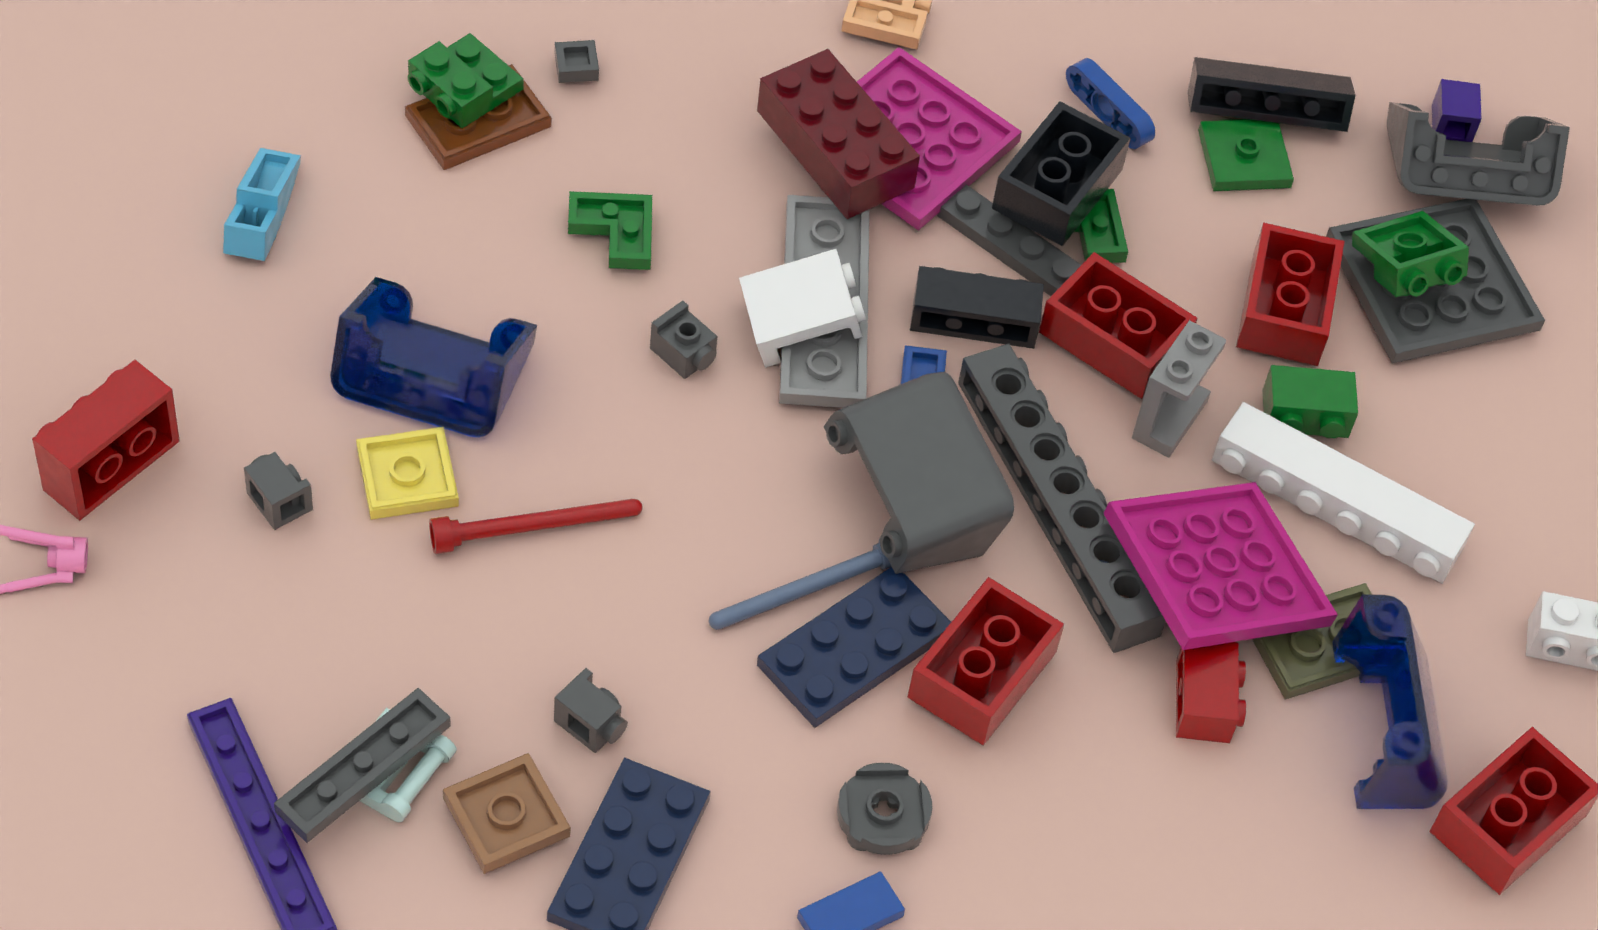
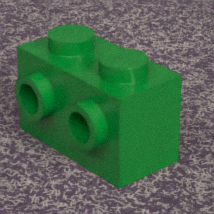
M1278 365L1270 366L1262 390L1264 413L1306 435H1317L1326 438H1349L1358 416L1355 372Z

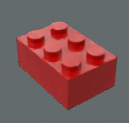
M1263 222L1253 253L1236 347L1318 366L1330 333L1345 241Z
M1093 252L1046 301L1039 333L1140 399H1143L1149 377L1188 321L1196 323L1198 318Z
M134 359L123 369L114 371L105 383L92 393L80 397L73 404L72 408L57 420L45 424L37 435L32 438L43 491L80 521L180 442L172 388Z
M988 577L914 667L907 697L984 746L1056 654L1064 623Z
M1531 727L1443 804L1429 832L1500 895L1588 815L1598 798V783L1534 727Z

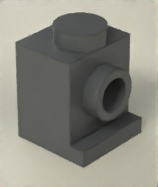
M681 301L652 322L650 349L680 376L686 379L695 371L706 369L714 361L717 354L718 336L688 311L689 305Z
M276 452L259 456L250 465L244 467L247 494L274 530L313 510L311 484L307 479L301 480L295 467L292 464L285 465Z
M585 668L555 696L554 722L596 753L607 742L610 744L616 742L626 730L628 722L621 717L622 706L617 698L605 688L599 689L592 684L593 673Z

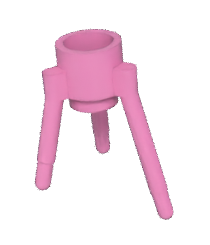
M0 525V535L7 536L10 540L48 547L47 565L57 570L55 573L1 584L0 594L53 583H73L74 573H86L88 538L56 536Z

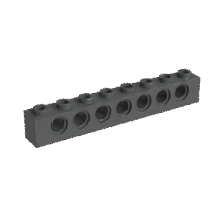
M1010 344L964 357L958 381L960 388L1112 652L1116 653L1161 637L1166 621L1103 514L1107 507L1106 499L1101 490L1095 489L1088 478L1083 459L1079 455L1075 456L1068 444L1064 427L1061 423H1056L1049 412L1044 393L1041 390H1036L1030 380L1025 361L1022 358H1017Z

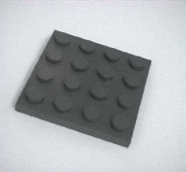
M1462 199L1329 227L1326 237L1345 241L1341 268L1392 364L1540 331L1545 322L1543 315L1481 206L1475 199ZM1424 211L1469 247L1467 276H1464L1455 285L1444 284L1429 287L1420 296L1408 295L1396 298L1374 279V264L1352 246L1353 231Z

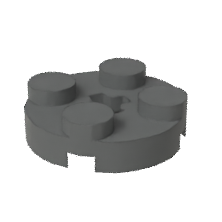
M873 763L857 770L856 775L849 779L847 784L845 782L842 786L837 804L839 825L847 835V840L851 847L858 851L867 850L868 852L883 855L897 854L918 847L928 829L932 815V799L926 785L921 780L919 784L913 777L908 775L909 770L897 764ZM883 800L887 801L889 808L897 809V812L891 813L890 816H881L873 809L877 808L879 801Z

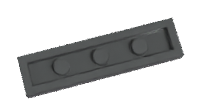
M965 185L941 206L940 212L937 214L939 218L1028 281L1044 284L1043 291L1050 296L1081 266V264L1031 229L993 210V203L968 185Z
M417 688L274 802L275 813L308 843L451 727L450 716L421 689Z

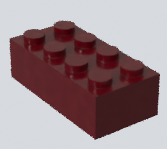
M829 49L760 78L757 112L846 219H850L915 188L920 155Z

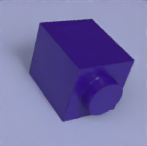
M1441 79L1432 103V128L1436 132L1446 135V140L1473 142L1482 119L1480 84Z

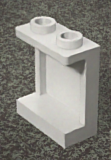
M837 249L739 278L756 344L765 368L781 363L778 348L845 328H851L854 339L862 337L858 322L866 320L859 295L851 298L849 289L857 287L850 263L841 265Z

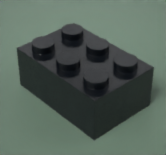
M1059 101L998 176L992 209L1049 240L1064 246L1123 170L1130 137Z

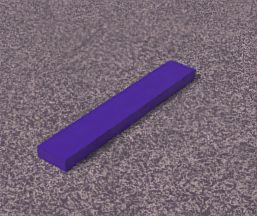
M232 698L188 713L187 719L280 929L337 930L291 827L275 813L274 802L278 798Z

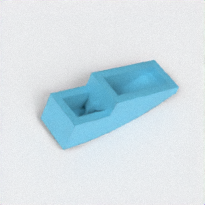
M265 148L259 149L237 188L236 205L224 224V254L265 261L286 212L300 166L301 155Z

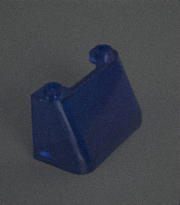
M375 277L339 316L330 373L331 383L335 391L346 399L434 426L444 427V429L470 437L479 438L489 434L497 425L535 341L537 325L519 319H504L494 327L490 342L411 319L413 299L407 289L396 282Z
M1362 595L1332 641L1335 663H1344L1345 660L1352 663L1360 671V683H1382L1389 729L1383 738L1384 759H1377L1373 765V775L1367 779L1359 780L1354 786L1356 808H1430L1437 804L1444 796L1448 780L1427 654L1410 613L1402 601L1389 595Z

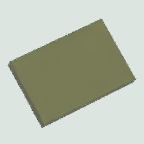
M1366 583L1326 595L1338 614L1333 624L1329 627L1252 639L1285 700L1404 662L1407 654Z

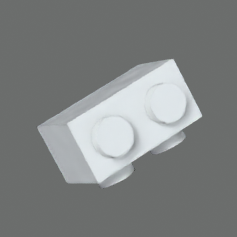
M1543 591L1528 619L1526 656L1598 671V602Z

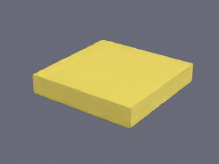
M444 427L356 439L370 520L459 507V497Z

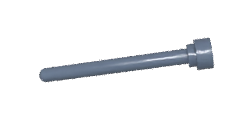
M879 538V543L873 545L872 551L712 613L709 617V625L715 630H720L877 567L884 570L892 566L881 550Z

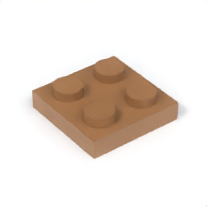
M529 753L443 789V799L483 874L570 837L571 827Z

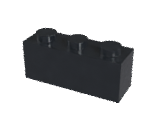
M919 266L910 331L1005 345L1010 344L1012 346L1034 349L1041 322L1044 284L1022 279L1014 280L987 276L981 273L973 274L946 270L940 267Z

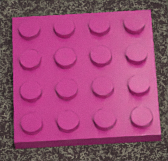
M900 47L857 81L920 155L915 188L882 203L884 207L918 231L940 212L941 206L965 185L970 186L1020 142L1021 130Z
M1256 482L1111 501L1103 513L1182 650L1329 627L1338 616Z

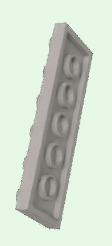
M799 195L787 196L784 264L837 249L841 265L850 263L857 287L849 289L851 298L859 295L866 320L858 322L862 333L861 338L854 339L851 328H845L781 347L780 404L845 408L866 399L870 209L850 219H846L830 198Z

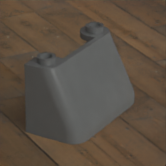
M1389 102L1387 116L1388 136L1397 177L1400 184L1408 191L1424 195L1536 206L1546 205L1558 196L1561 188L1570 127L1546 117L1518 116L1506 125L1502 145L1446 140V135L1436 132L1430 126L1428 112L1422 111L1417 106L1411 104Z
M936 372L925 374L835 411L824 425L827 440L837 452L849 454L858 450L891 516L880 537V547L883 554L888 558L895 574L983 556L1011 521L1014 512V501L1011 491L954 380L948 373Z

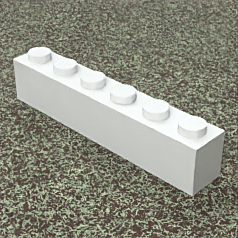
M1245 402L1241 404L1221 433L1212 458L1213 462L1221 465L1226 471L1237 474L1251 482H1256L1267 493L1281 497L1297 506L1303 512L1324 520L1337 527L1342 533L1352 535L1376 548L1381 554L1391 556L1412 567L1419 574L1430 577L1443 584L1463 551L1475 526L1473 522Z

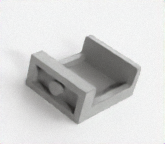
M1190 320L1149 377L1132 439L1168 458L1172 455L1208 402L1211 391L1199 384L1224 349L1226 344L1225 338Z

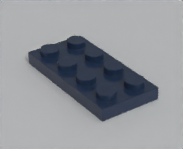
M890 567L758 655L757 666L810 724L816 728L927 652L951 621L904 572L895 574L893 568Z
M624 757L547 911V921L568 930H648L709 803L711 791Z

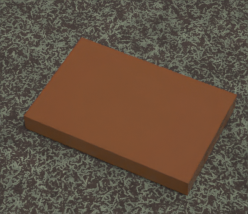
M513 64L509 65L514 71L518 73ZM525 81L522 91L463 129L450 118L443 117L436 106L427 98L405 106L406 118L443 170L550 128L552 123V117Z

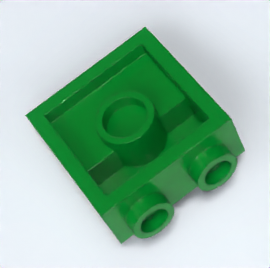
M471 33L448 47L438 41L408 60L407 78L411 88L417 94H423L436 106L443 117L450 118L462 129L524 89V78Z
M1424 211L1353 231L1352 246L1374 264V279L1396 298L1408 295L1420 296L1429 287L1444 284L1455 285L1464 276H1467L1469 247Z

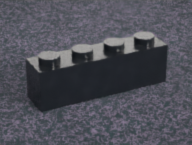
M1194 57L1187 93L1190 112L1348 132L1356 96L1351 77Z

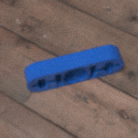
M1084 58L1067 68L1066 80L1072 92L1105 125L1130 137L1129 148L1137 149L1155 138V126L1150 116L1092 59Z

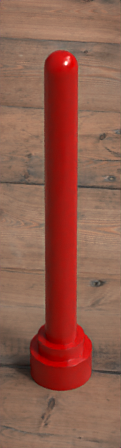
M627 499L459 523L458 519L450 520L448 516L429 519L430 538L434 554L453 552L454 547L462 545V541L633 517L642 512L643 506L638 499Z

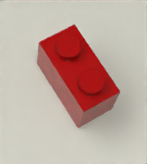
M1239 642L1187 650L1180 648L1176 660V738L1230 743L1236 727H1243L1246 716V701L1239 699V688H1242L1244 685L1246 663L1239 660Z

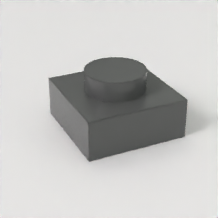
M595 40L555 42L554 54L559 83L599 81V65Z

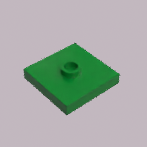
M1251 119L1200 122L1198 132L1213 191L1284 189L1292 187L1294 177L1279 123Z

